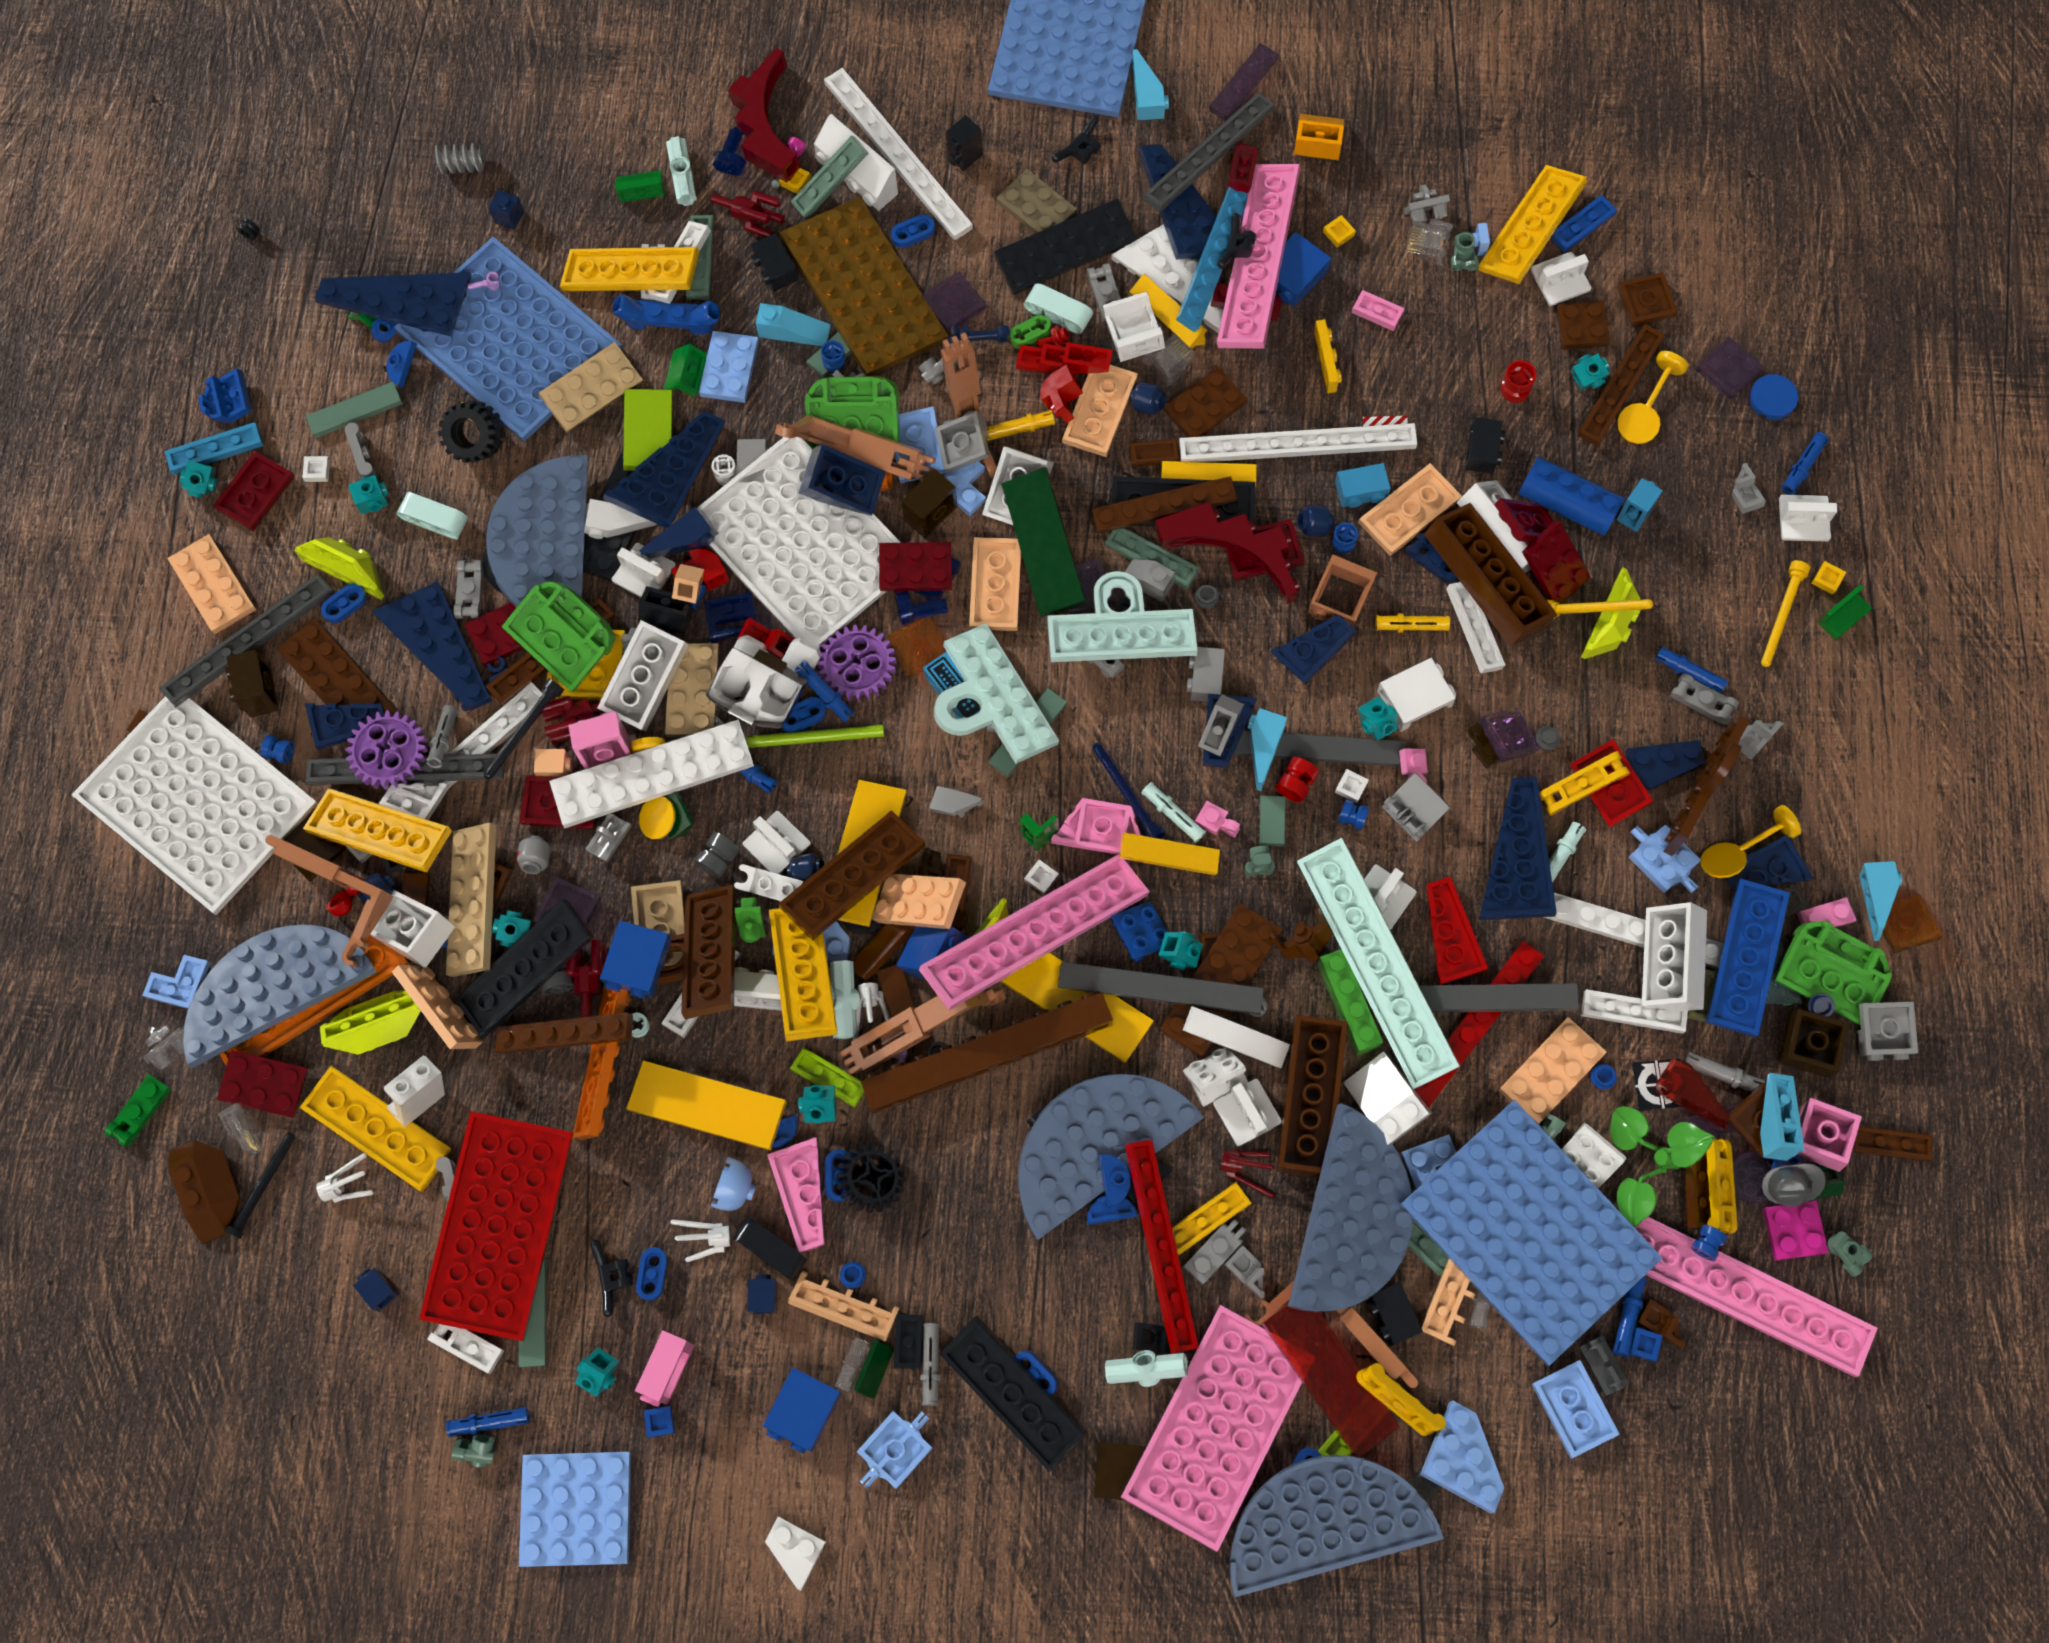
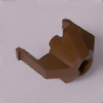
M1319 908L1314 909L1321 923L1314 927L1307 926L1304 920L1295 924V933L1286 942L1281 943L1274 932L1270 933L1272 943H1276L1286 958L1309 959L1310 962L1320 958L1333 932Z

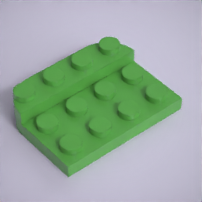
M881 376L828 377L815 382L809 392L806 393V416L812 415L852 430L860 428L900 442L899 400H901V396L894 381ZM807 440V444L812 449L819 446V444Z
M545 582L534 586L502 625L505 631L571 692L576 691L603 656L610 653L616 639L608 622L568 585L561 582Z
M1825 921L1802 923L1793 932L1792 936L1794 938L1773 981L1809 1000L1818 993L1829 995L1835 1003L1834 1013L1861 1027L1859 1004L1879 1003L1891 980L1892 973H1889L1886 954L1879 948H1873L1833 927L1832 923Z

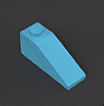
M1133 49L1132 69L1137 120L1164 119L1165 109H1169L1168 95H1164L1163 85L1139 51Z
M760 303L756 319L758 335L761 338L823 346L829 339L831 324L783 306Z
M1259 708L1257 716L1252 714L1247 727L1251 729V753L1256 790L1259 791L1263 788L1287 722V717Z
M1895 861L1864 863L1859 875L1874 941L1880 940L1899 886L1902 885V873L1897 871Z
M1769 1073L1767 1076L1760 1130L1764 1158L1787 1161L1804 1150L1794 1076Z

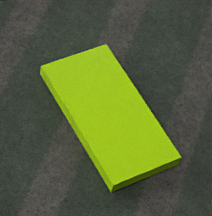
M625 389L624 471H635L638 465L660 447L663 448L672 438V390Z

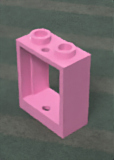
M662 1330L635 1389L636 1392L642 1394L640 1400L659 1407L660 1403L668 1405L695 1345Z

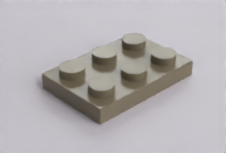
M1028 169L996 197L998 205L1034 234L1069 220L1077 214L1076 207Z

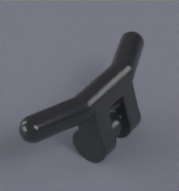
M1092 115L1082 132L1066 148L1052 155V161L1057 163L1072 155L1081 163L1086 164L1091 159L1090 156L1093 153L1096 154L1101 149L1097 140L1089 138L1099 122V117Z
M1238 213L1233 214L1231 218V235L1226 252L1217 262V266L1220 269H1224L1232 258H1249L1253 251L1252 245L1255 244L1257 235L1252 231H1245L1243 234H1240L1241 217Z
M593 1240L590 1243V1247L600 1277L603 1315L610 1317L613 1314V1291L633 1286L632 1278L628 1276L627 1271L629 1262L628 1259H622L608 1264L601 1243L598 1240ZM617 1271L618 1280L611 1282L610 1273Z

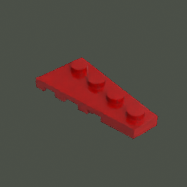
M1451 876L1427 884L1426 893L1439 985H1446L1487 971L1488 966Z

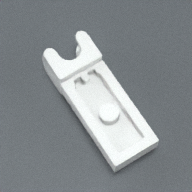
M741 864L739 869L747 873L748 879L745 883L736 882L734 887L782 901L805 881Z

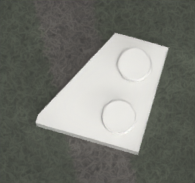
M414 783L412 785L398 784V787L395 788L391 784L379 804L429 820L446 794L448 786L445 783H439V786H424V783Z
M777 1517L765 1541L795 1587L802 1591L826 1542L781 1517Z

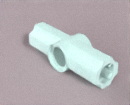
M679 136L671 137L666 144L677 203L684 206L692 205L694 201H697L686 139Z
M853 961L830 962L831 990L838 1035H833V1038H855V1011L859 1007L860 998L858 990L854 989Z
M1144 1350L1136 1353L1133 1358L1106 1360V1380L1110 1384L1138 1381L1141 1386L1150 1387L1156 1385L1160 1379L1188 1377L1187 1356L1184 1353L1155 1356L1152 1351Z

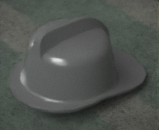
M1814 1164L1785 1165L1774 1167L1766 1173L1762 1181V1189L1768 1200L1776 1204L1795 1207L1819 1196L1825 1187L1826 1179L1824 1172Z

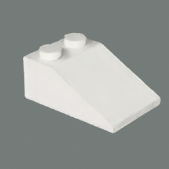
M1004 446L982 515L1013 525L1001 483L1043 467L1048 469L1050 476L1054 462Z
M393 890L391 895L394 897L370 933V936L407 959L426 968L443 943L448 939L455 926L439 912Z
M1384 1051L1343 1082L1366 1117L1384 1133L1387 1145L1393 1144L1432 1114Z

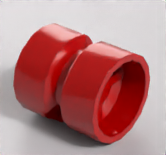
M1517 360L1507 367L1500 387L1501 394L1507 401L1513 403L1523 402L1530 395L1537 374L1531 363Z
M1294 756L1285 768L1287 774L1281 775L1275 785V789L1290 801L1303 803L1310 790L1308 786L1314 784L1319 775V770L1309 761Z

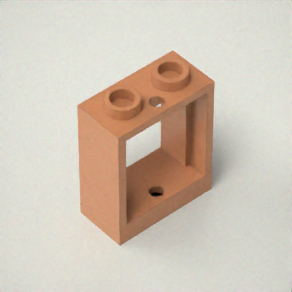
M1332 554L1312 598L1308 613L1322 621L1340 615L1354 629L1375 582L1377 572ZM1331 575L1364 587L1352 617L1319 603Z

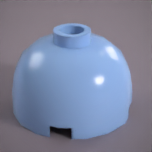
M727 1157L726 1163L730 1164V1167L724 1166L713 1197L718 1199V1202L712 1201L710 1207L724 1211H734L742 1207L746 1199L752 1200L756 1185L752 1184L753 1175L744 1163Z

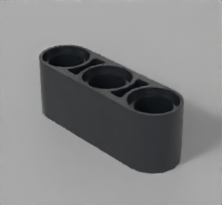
M747 1216L732 1237L791 1281L795 1279L808 1260L749 1216Z

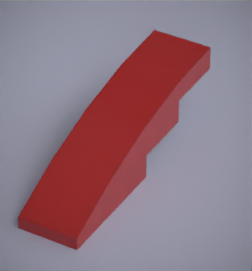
M1070 342L1066 343V347L1043 343L1042 348L1020 345L1016 369L1053 373L1067 365L1073 374L1109 372L1113 350Z

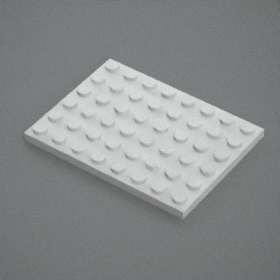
M783 437L698 508L705 513L719 533L708 546L794 639L803 638L820 648L822 644L828 641V636L833 637L836 635V630H842L887 592L880 591L879 543L901 542L874 514L872 516L821 503L799 494L812 448L802 438ZM765 469L763 473L764 482H739L744 477Z
M164 697L72 794L80 803L215 915L223 909L273 854L275 848L265 842L266 837L273 835L284 840L318 805L313 798L190 698L175 708Z

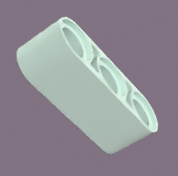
M1042 284L1034 285L1023 304L1032 314L1044 315L1048 317L1050 322L1065 327L1076 334H1082L1093 315V311L1087 305Z
M411 492L406 493L396 512L401 519L455 540L459 538L469 519L466 514L457 509Z

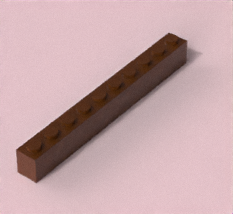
M1087 993L1081 997L1082 1000L1077 1002L1065 1001L1057 1006L1058 1009L1048 1012V1009L1038 1011L1031 1019H1016L1009 1023V1027L1000 1029V1027L992 1028L986 1031V1035L982 1037L970 1036L961 1041L962 1044L955 1047L946 1045L939 1048L936 1054L930 1056L927 1053L921 1054L913 1059L914 1062L906 1065L903 1062L897 1063L889 1067L890 1071L881 1074L879 1071L866 1075L865 1080H862L861 1084L872 1114L1113 1026V1019L1103 993Z

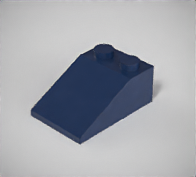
M821 444L812 449L799 494L821 503L872 516L886 471Z

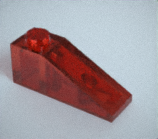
M1672 1058L1656 1082V1093L1726 1131L1729 1127L1730 1117L1702 1078L1689 1063Z

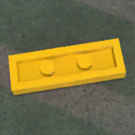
M1325 319L1317 320L1314 335L1327 394L1337 392L1338 383H1341V372L1335 366V362H1337L1336 349L1331 348L1332 331L1331 328H1327Z

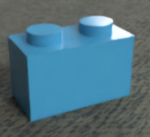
M1384 463L1339 471L1335 479L1341 508L1347 506L1355 508L1368 502L1380 503L1388 497L1391 489Z
M1642 478L1626 500L1617 521L1637 532L1653 510L1663 490L1658 488L1654 482L1646 481Z

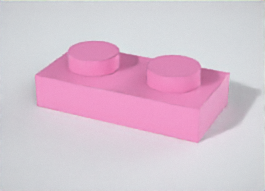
M1362 290L1352 309V313L1394 331L1405 308Z
M1847 897L1800 911L1797 914L1801 924L1825 921L1832 923V926L1835 928L1857 921Z

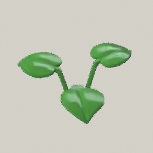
M1625 1106L1615 1109L1610 1125V1135L1613 1143L1622 1150H1633L1639 1142L1656 1151L1654 1159L1659 1166V1169L1641 1176L1638 1181L1633 1178H1626L1618 1188V1208L1632 1226L1637 1227L1652 1214L1656 1207L1657 1195L1655 1189L1650 1184L1644 1183V1181L1660 1173H1666L1667 1169L1676 1170L1681 1167L1694 1165L1708 1151L1715 1138L1714 1135L1692 1123L1680 1122L1669 1131L1667 1141L1671 1148L1656 1146L1642 1139L1648 1134L1650 1129L1649 1122L1643 1113L1637 1109Z

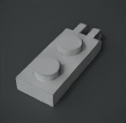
M1236 1219L1229 1226L1224 1223L1184 1265L1183 1268L1202 1286L1243 1243L1240 1237L1246 1232V1229L1242 1227L1237 1233L1232 1231L1239 1223Z

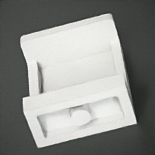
M1147 292L1103 305L1105 320L1120 362L1165 349L1161 327H1158Z
M1432 658L1398 673L1379 684L1377 692L1388 706L1391 705L1396 710L1398 715L1396 722L1401 732L1410 728L1412 722L1445 706L1450 708L1454 704L1456 699L1455 690L1451 684L1446 683L1441 666L1438 663L1435 664Z
M426 1056L420 1057L384 1086V1091L393 1100L387 1106V1109L404 1128L445 1095L442 1074Z

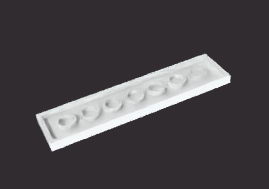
M738 719L549 782L564 828H568L753 767L754 764Z

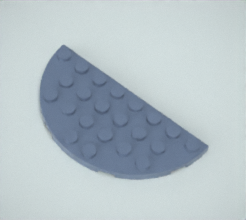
M588 455L555 458L528 469L507 486L494 505L486 534L488 562L497 585L516 608L534 586L545 582L564 583L582 598Z
M289 925L263 932L246 940L226 954L209 971L194 994L187 1012L183 1035L184 1054L187 1065L194 1068L377 973L372 961L360 947H357L352 960L358 963V967L354 968L345 964L342 960V954L350 938L322 926Z
M1109 1074L1084 1080L1060 1093L1039 1114L1038 1119L1026 1136L1019 1159L1018 1191L1022 1211L1035 1238L1039 1240L1105 1191L1099 1155H1112L1119 1158L1127 1166L1130 1173L1125 1148L1126 1144L1152 1140L1155 1153H1157L1204 1118L1202 1114L1186 1097L1175 1089L1154 1079L1138 1075Z
M1342 1103L1336 1107L1288 1307L1302 1311L1340 1310L1354 1306L1374 1295L1396 1272L1406 1253L1411 1237L1413 1218L1400 1204L1412 1192L1406 1169L1392 1143L1387 1145L1384 1133L1376 1124L1360 1112Z
M1326 1455L1309 1458L1297 1462L1271 1477L1254 1494L1243 1510L1233 1535L1230 1550L1229 1570L1233 1596L1235 1598L1444 1538L1440 1526L1425 1500L1414 1487L1392 1470L1376 1462L1355 1456Z

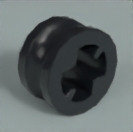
M243 218L241 220L242 225H238L236 229L245 238L254 240L256 238L255 233L258 234L260 228L252 221Z

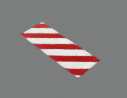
M1407 416L1363 417V426L1408 424Z

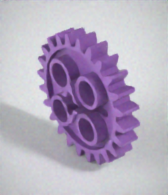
M854 625L853 631H849L845 626L843 634L836 630L835 639L827 637L830 645L822 644L824 651L821 652L820 660L822 661L817 663L818 668L822 669L819 671L820 677L824 678V681L834 691L838 690L837 692L841 694V697L846 694L848 701L852 699V696H856L857 701L860 702L861 695H865L867 700H870V693L872 692L879 696L878 688L886 690L885 681L892 682L890 674L896 673L895 667L892 665L897 664L896 658L892 657L895 655L894 648H890V640L884 641L883 633L876 636L875 628L870 633L867 632L866 625L863 626L861 631H858L857 625ZM860 644L867 646L862 651L855 649ZM838 657L846 658L843 663L835 662ZM872 663L879 664L877 669L871 670L868 668ZM850 676L859 677L855 682L847 681Z
M387 710L384 717L379 712H376V719L374 720L367 716L368 723L366 725L358 722L361 729L359 731L352 729L355 738L347 739L352 746L345 748L346 752L350 754V756L346 757V760L351 764L349 766L350 770L356 772L355 776L359 780L363 779L362 781L365 785L371 783L377 789L381 783L382 787L387 790L389 783L397 788L398 781L400 780L407 784L406 777L408 775L415 778L414 769L422 770L418 763L426 761V758L421 753L428 752L426 746L423 745L427 743V739L422 736L424 731L420 727L418 728L419 725L415 720L411 721L408 715L402 718L398 711L392 717V714ZM384 732L380 739L375 740V736L378 733ZM407 738L404 744L398 745L399 740ZM376 755L373 761L367 762L370 756ZM399 760L397 766L390 768L392 762Z

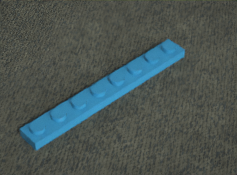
M1230 187L1227 190L1176 318L1178 322L1193 332H1196L1201 326L1223 270L1218 268L1217 262L1226 252L1231 235L1232 215L1238 213L1241 221L1244 216L1248 193L1238 192Z

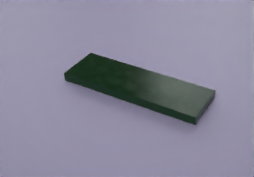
M1043 467L1001 483L1039 615L1043 618L1086 602L1048 469Z

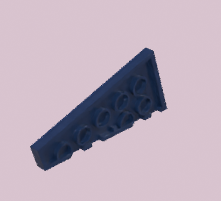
M1162 144L1140 146L1138 152L1150 187H1152L1177 164ZM1191 184L1163 211L1159 212L1176 260L1201 258L1217 218Z
M470 272L322 278L314 299L318 304L452 336L472 276Z
M703 411L686 425L681 433L677 436L674 435L663 448L660 447L638 465L635 471L627 478L624 477L620 480L615 488L608 490L604 494L603 500L662 527H670L716 443L726 420Z
M435 582L372 611L374 616L469 711L492 701L439 582Z
M1537 777L1512 778L1479 920L1555 917L1557 913Z

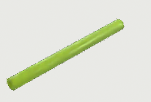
M873 725L744 737L748 748L884 737V726Z

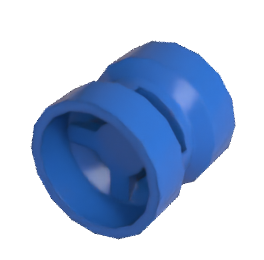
M834 340L827 341L821 347L823 366L829 372L841 371L845 367V353L840 342Z
M1344 522L1335 528L1332 546L1336 552L1347 554L1355 548L1358 530L1353 524Z
M268 734L261 744L260 754L263 758H275L279 763L288 764L293 757L295 744L291 740H279L277 736Z
M1346 799L1338 823L1344 825L1351 824L1355 829L1362 830L1370 807L1364 805L1357 806L1354 805L1353 801Z
M1703 1225L1699 1231L1701 1237L1694 1241L1691 1250L1702 1258L1716 1261L1719 1255V1246L1725 1244L1727 1236L1712 1226Z

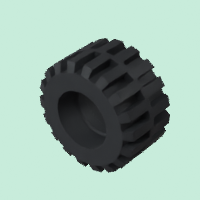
M469 401L448 408V412H444L441 416L444 420L439 421L438 425L442 427V430L438 431V436H442L443 441H440L441 445H446L447 447L445 452L448 455L454 454L453 458L455 460L461 459L465 463L487 459L491 455L498 452L497 448L503 444L500 438H503L505 432H501L504 424L498 421L500 415L493 413L494 408L486 406L484 402ZM467 418L473 420L479 428L480 437L476 445L470 443L464 435L463 426Z

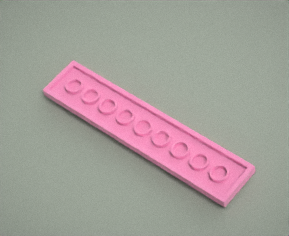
M1299 164L1255 165L1252 186L1248 194L1240 234H1243L1245 231H1252L1257 235L1255 244L1252 245L1253 251L1249 258L1234 259L1217 338L1218 348L1265 349L1300 175Z
M1118 854L922 964L919 971L947 1009L951 1010L1102 923L1112 915L1147 897L1150 891L1124 859L1119 858Z
M1647 1217L1637 1227H1634L1663 1258L1646 1276L1855 1378L1859 1377L1877 1332V1327L1718 1251L1719 1255L1716 1261L1702 1258L1691 1250L1695 1239L1650 1217Z

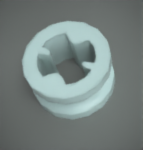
M633 1013L631 1014L633 1015V1021L639 1022L642 1020L644 1022H641L643 1026L641 1030L638 1028L632 1030V1036L635 1038L643 1037L649 1030V1022L643 1014Z

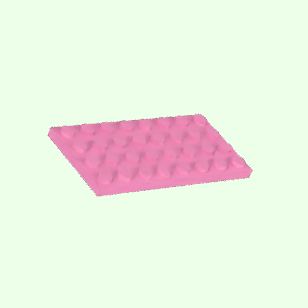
M1220 1305L1188 1366V1377L1182 1378L1121 1498L1218 1552L1315 1356Z

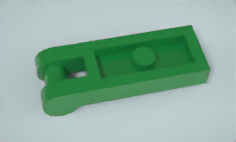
M148 1074L115 1120L105 1128L104 1134L110 1138L115 1137L118 1139V1143L123 1147H129L172 1089ZM126 1123L129 1124L130 1128L127 1131H123L124 1125Z

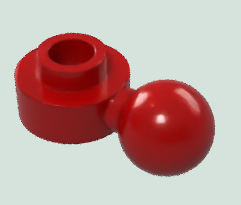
M348 886L344 891L336 893L327 903V911L334 917L346 915L352 908L351 897L356 896L359 891Z

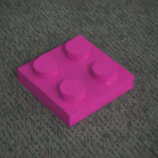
M1817 1201L1803 1202L1795 1207L1780 1205L1762 1209L1774 1261L1829 1253Z

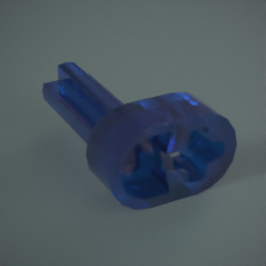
M737 127L730 129L722 151L717 152L713 161V166L716 170L735 176L741 175L746 166V160L736 154L743 136V131H739Z
M908 591L895 593L901 625L914 623V619L948 613L946 599L911 605Z

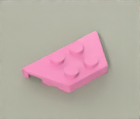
M1082 798L1073 813L1066 818L1059 831L1052 836L1051 843L1118 855L1120 854L1122 834L1125 832L1140 835V831L1135 821L1132 806Z

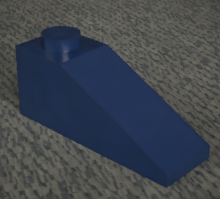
M695 506L639 551L642 555L651 559L698 549L702 546L710 545L714 541V537L719 533L705 513Z

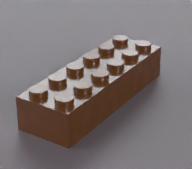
M1471 503L1436 518L1424 534L1510 647L1543 631L1557 616V613Z
M1296 1014L1293 1023L1276 1172L1315 1178L1320 1177L1336 1107L1339 1104L1347 1021Z

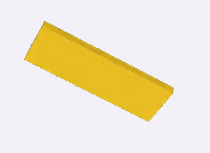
M1545 165L1479 263L1478 270L1520 284L1587 184V177Z
M697 247L570 249L560 288L562 291L690 290L700 252Z
M859 780L838 854L891 810L900 818L907 790ZM882 883L838 920L870 927Z
M328 788L303 828L306 833L426 873L452 832L448 826Z
M780 908L770 909L769 916L786 1041L838 1035L823 933L812 941Z
M1051 953L1044 955L1000 981L1041 1009H1048V1012L1058 1009L1057 1006L1065 1001L1071 1000L1074 1003L1082 1000L1081 997L1090 993L1058 988L1061 962L1063 961ZM1103 994L1113 1019V1026L1084 1037L1126 1064L1154 1023V1020L1117 996Z
M643 1061L626 1109L771 1151L787 1101Z
M330 1066L301 1104L300 1108L423 1193L438 1172L435 1166L436 1161L440 1157L448 1158L453 1149L413 1121L404 1128L388 1111V1104L333 1066Z

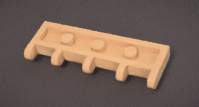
M1448 1259L1421 1328L1423 1333L1455 1346L1456 1340L1447 1336L1454 1320L1464 1324L1465 1318L1457 1315L1463 1297L1466 1296L1474 1299L1475 1294L1466 1290L1470 1281L1450 1259Z
M801 1272L789 1297L788 1304L886 1342L896 1320V1315L899 1313V1307L895 1306L892 1313L876 1307L878 1302L876 1298H872L870 1304L852 1298L854 1290L848 1288L844 1295L829 1289V1280L824 1279L822 1284L818 1285L806 1280L808 1272Z

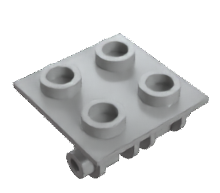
M1416 772L1392 797H1388L1382 806L1416 842L1451 808Z

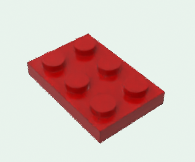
M1614 739L1570 764L1575 773L1613 752L1618 751L1622 757L1620 761L1624 767L1627 766L1630 774L1589 795L1609 828L1653 803L1652 798ZM1612 765L1604 767L1608 775L1614 772Z

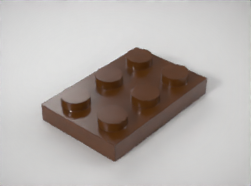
M1216 367L1166 404L1164 412L1187 437H1203L1246 405L1248 399L1219 367Z

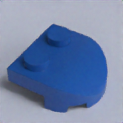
M236 368L220 378L211 376L205 381V385H207L203 395H199V406L203 414L219 422L231 423L252 411L242 370Z

